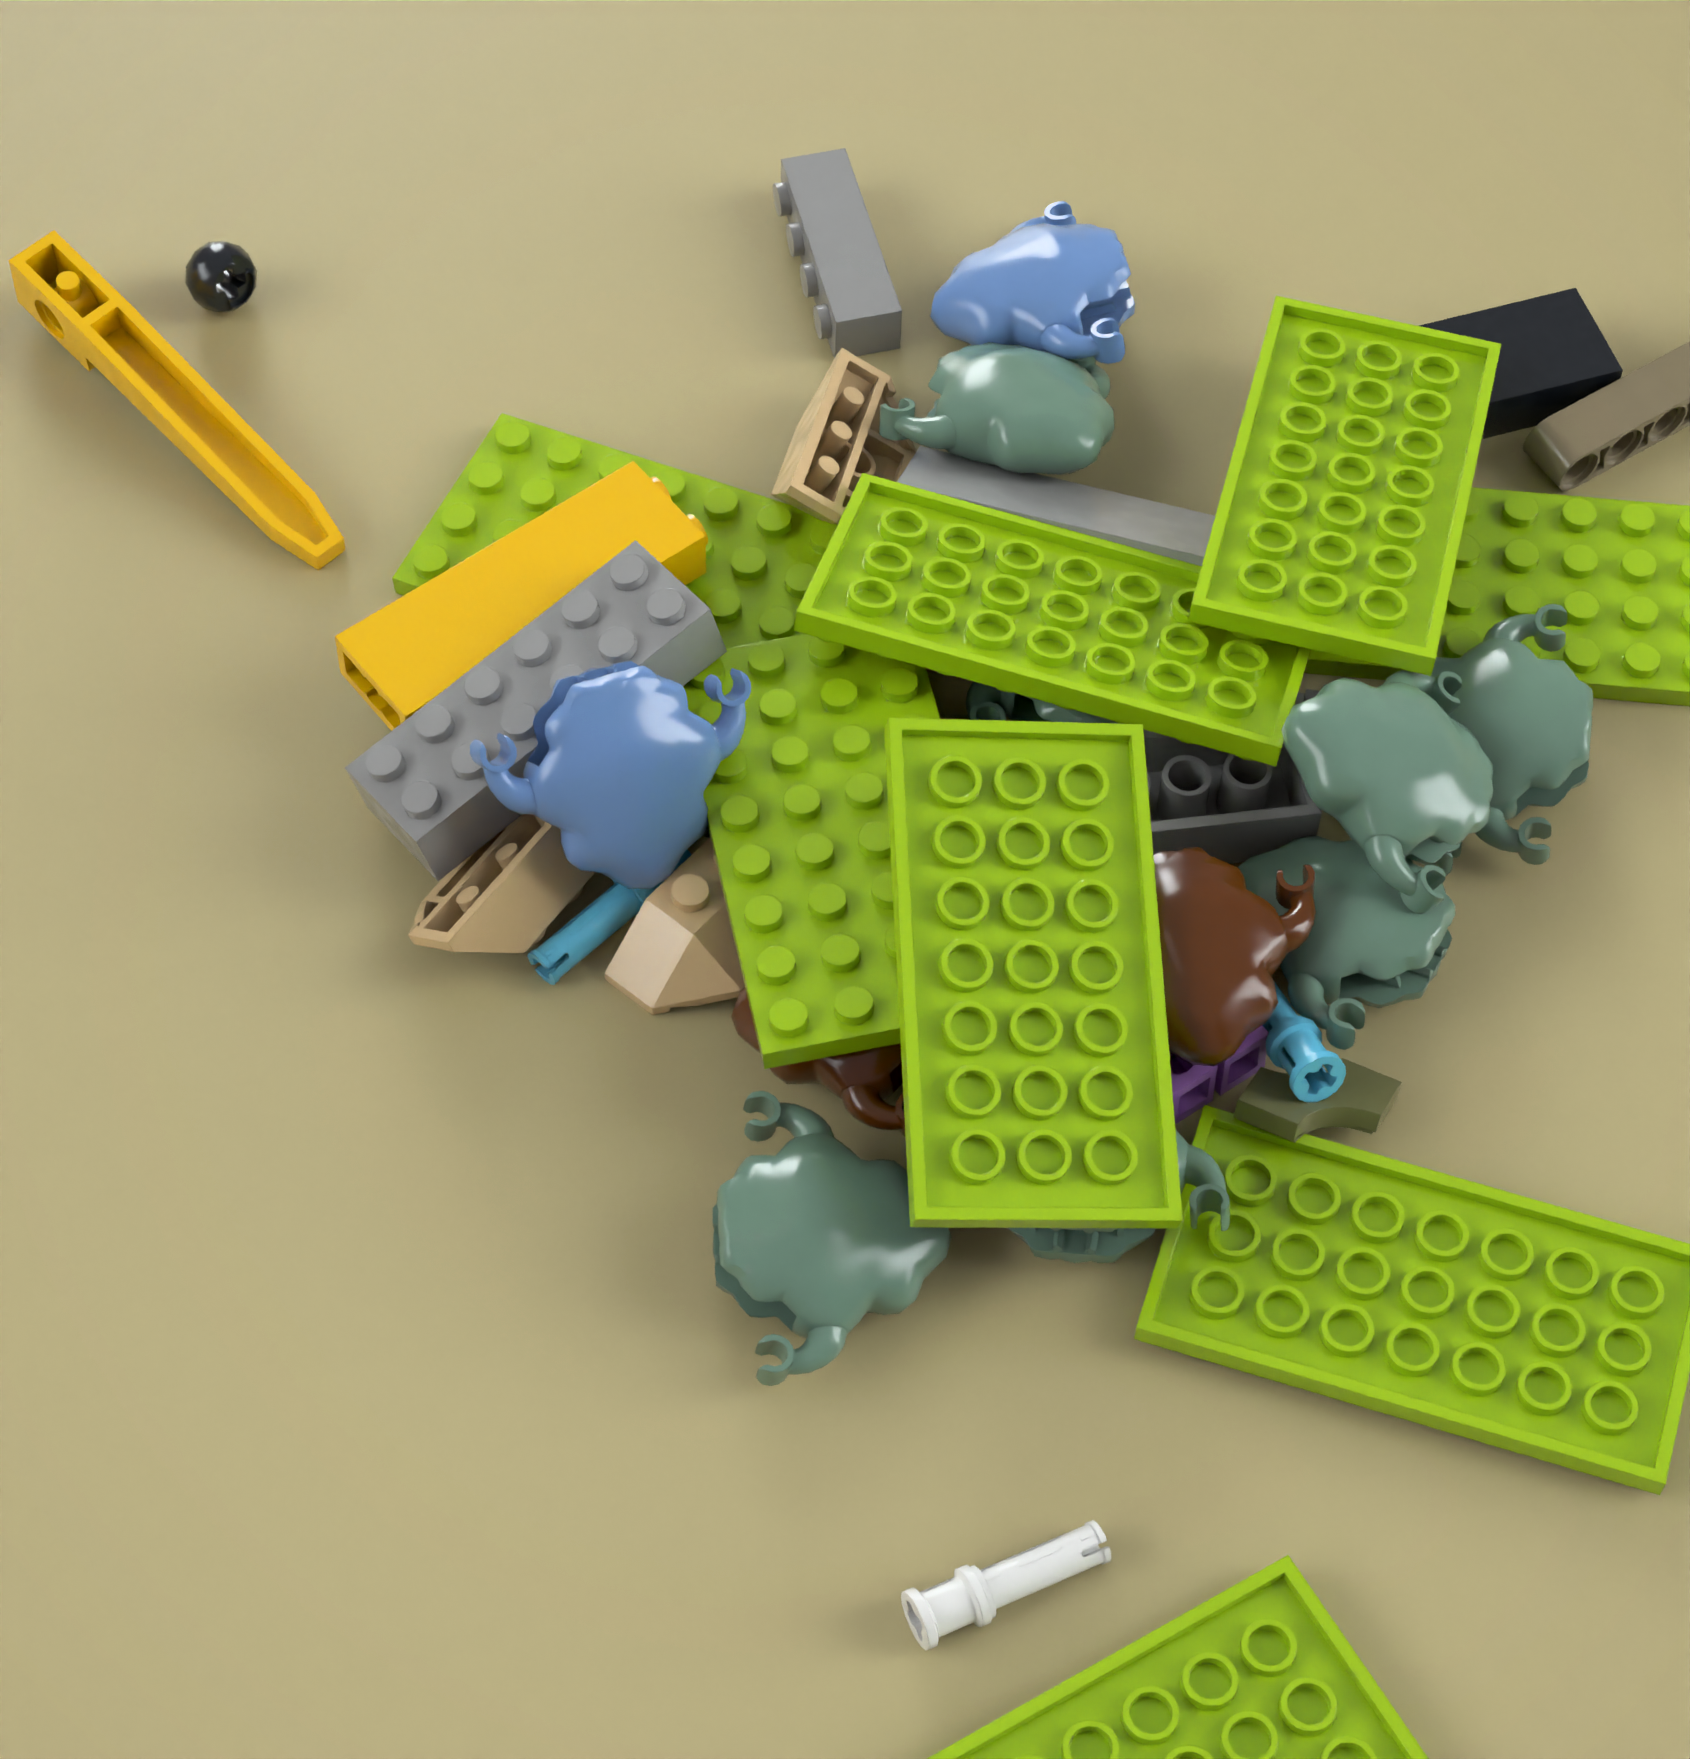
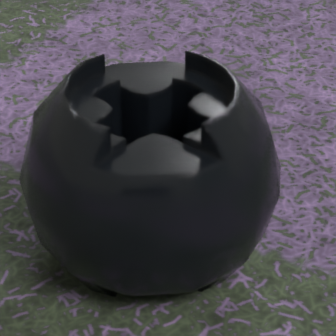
M225 241L208 242L193 253L186 265L185 283L193 299L205 309L219 313L235 311L248 302L256 288L257 269L249 254L236 244Z

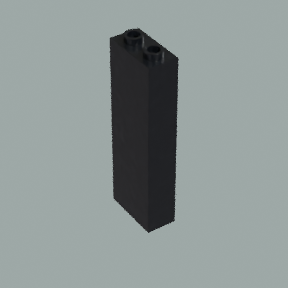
M1576 288L1419 325L1501 344L1482 439L1537 426L1547 417L1620 379L1623 372Z

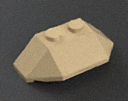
M844 348L840 349L796 427L771 493L773 497L821 521L838 524L862 472L891 481H898L915 455L916 450L913 441L909 439L890 440L879 434L880 405L886 403L889 407L898 409V405L893 398L896 390L891 376Z
M522 814L444 876L420 903L414 919V926L410 929L408 936L415 945L452 952L525 953L543 938L546 928L565 906L580 896L584 885L595 872L581 871L566 859L561 845L560 828L543 821L535 815Z
M711 837L645 899L605 972V980L651 1015L670 1012V1008L699 1006L738 998L740 991L745 987Z

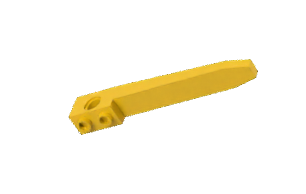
M55 230L8 260L17 301L88 371L96 367L272 541L317 570H320L345 551L344 537L315 492L142 315Z

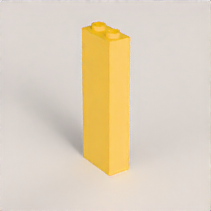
M632 461L337 634L335 642L340 673L392 731L635 540L684 585L706 573L707 533L701 522L694 515H685L678 508L661 480L654 476L650 478Z

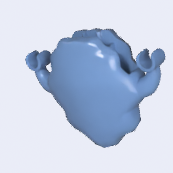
M1065 201L1050 204L1044 210L1045 216L1025 221L1014 227L1009 234L1003 236L991 247L969 254L954 267L950 278L934 294L930 317L944 335L971 345H981L987 342L1022 345L1031 349L1053 353L1066 359H1082L1094 356L1098 362L1106 364L1116 363L1123 359L1125 344L1119 328L1124 321L1135 313V301L1126 281L1131 272L1124 254L1123 245L1119 242L1115 231L1092 224H1077L1072 214L1071 206Z
M625 661L608 667L590 668L577 676H567L557 680L550 698L534 716L533 728L538 744L526 762L523 778L516 777L508 771L516 760L517 748L514 742L506 735L497 734L500 752L494 760H487L486 748L477 739L473 740L470 744V755L477 765L483 767L489 789L500 803L511 811L519 814L535 815L543 821L560 828L561 845L565 857L579 870L602 873L628 889H651L670 876L685 850L703 836L709 825L707 817L708 806L703 793L712 780L720 762L730 756L740 743L746 721L745 701L749 698L751 692V682L745 673L732 668L730 675L733 680V687L724 696L722 693V683L717 676L710 674L705 678L704 690L711 700L721 703L722 706L719 718L711 725L707 720L695 715L688 709L686 691L681 684L656 675L645 666H639L632 661Z

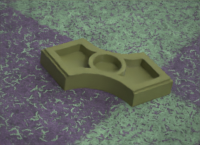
M1342 1058L1341 1060L1346 1066V1076L1343 1084L1328 1098L1318 1102L1306 1103L1299 1100L1290 1089V1076L1288 1073L1260 1067L1239 1097L1233 1117L1294 1143L1307 1132L1327 1127L1351 1128L1372 1134L1378 1130L1397 1100L1402 1082Z

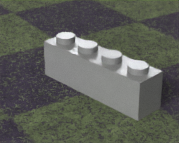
M846 149L781 159V182L773 184L775 208L779 217L787 215L789 223L786 225V236L789 251L792 257L800 256L801 285L806 298L814 297L816 306L813 307V316L819 339H828L834 359L841 348L855 356L899 349L902 309Z

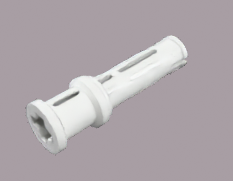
M1091 1520L1082 1527L981 1570L975 1565H964L955 1569L953 1578L921 1592L914 1587L907 1589L901 1593V1601L909 1627L919 1645L924 1650H929L938 1646L939 1637L971 1623H974L977 1627L985 1626L991 1623L992 1618L996 1617L997 1608L1099 1564L1103 1565L1110 1562V1547L1105 1546L1100 1549L1098 1544L1107 1541L1106 1536L1098 1523Z

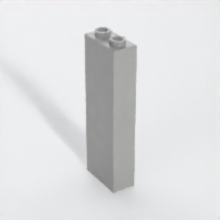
M922 446L919 447L897 481L902 484L1202 566L1215 519L1214 515L1041 474L1017 473L998 466Z

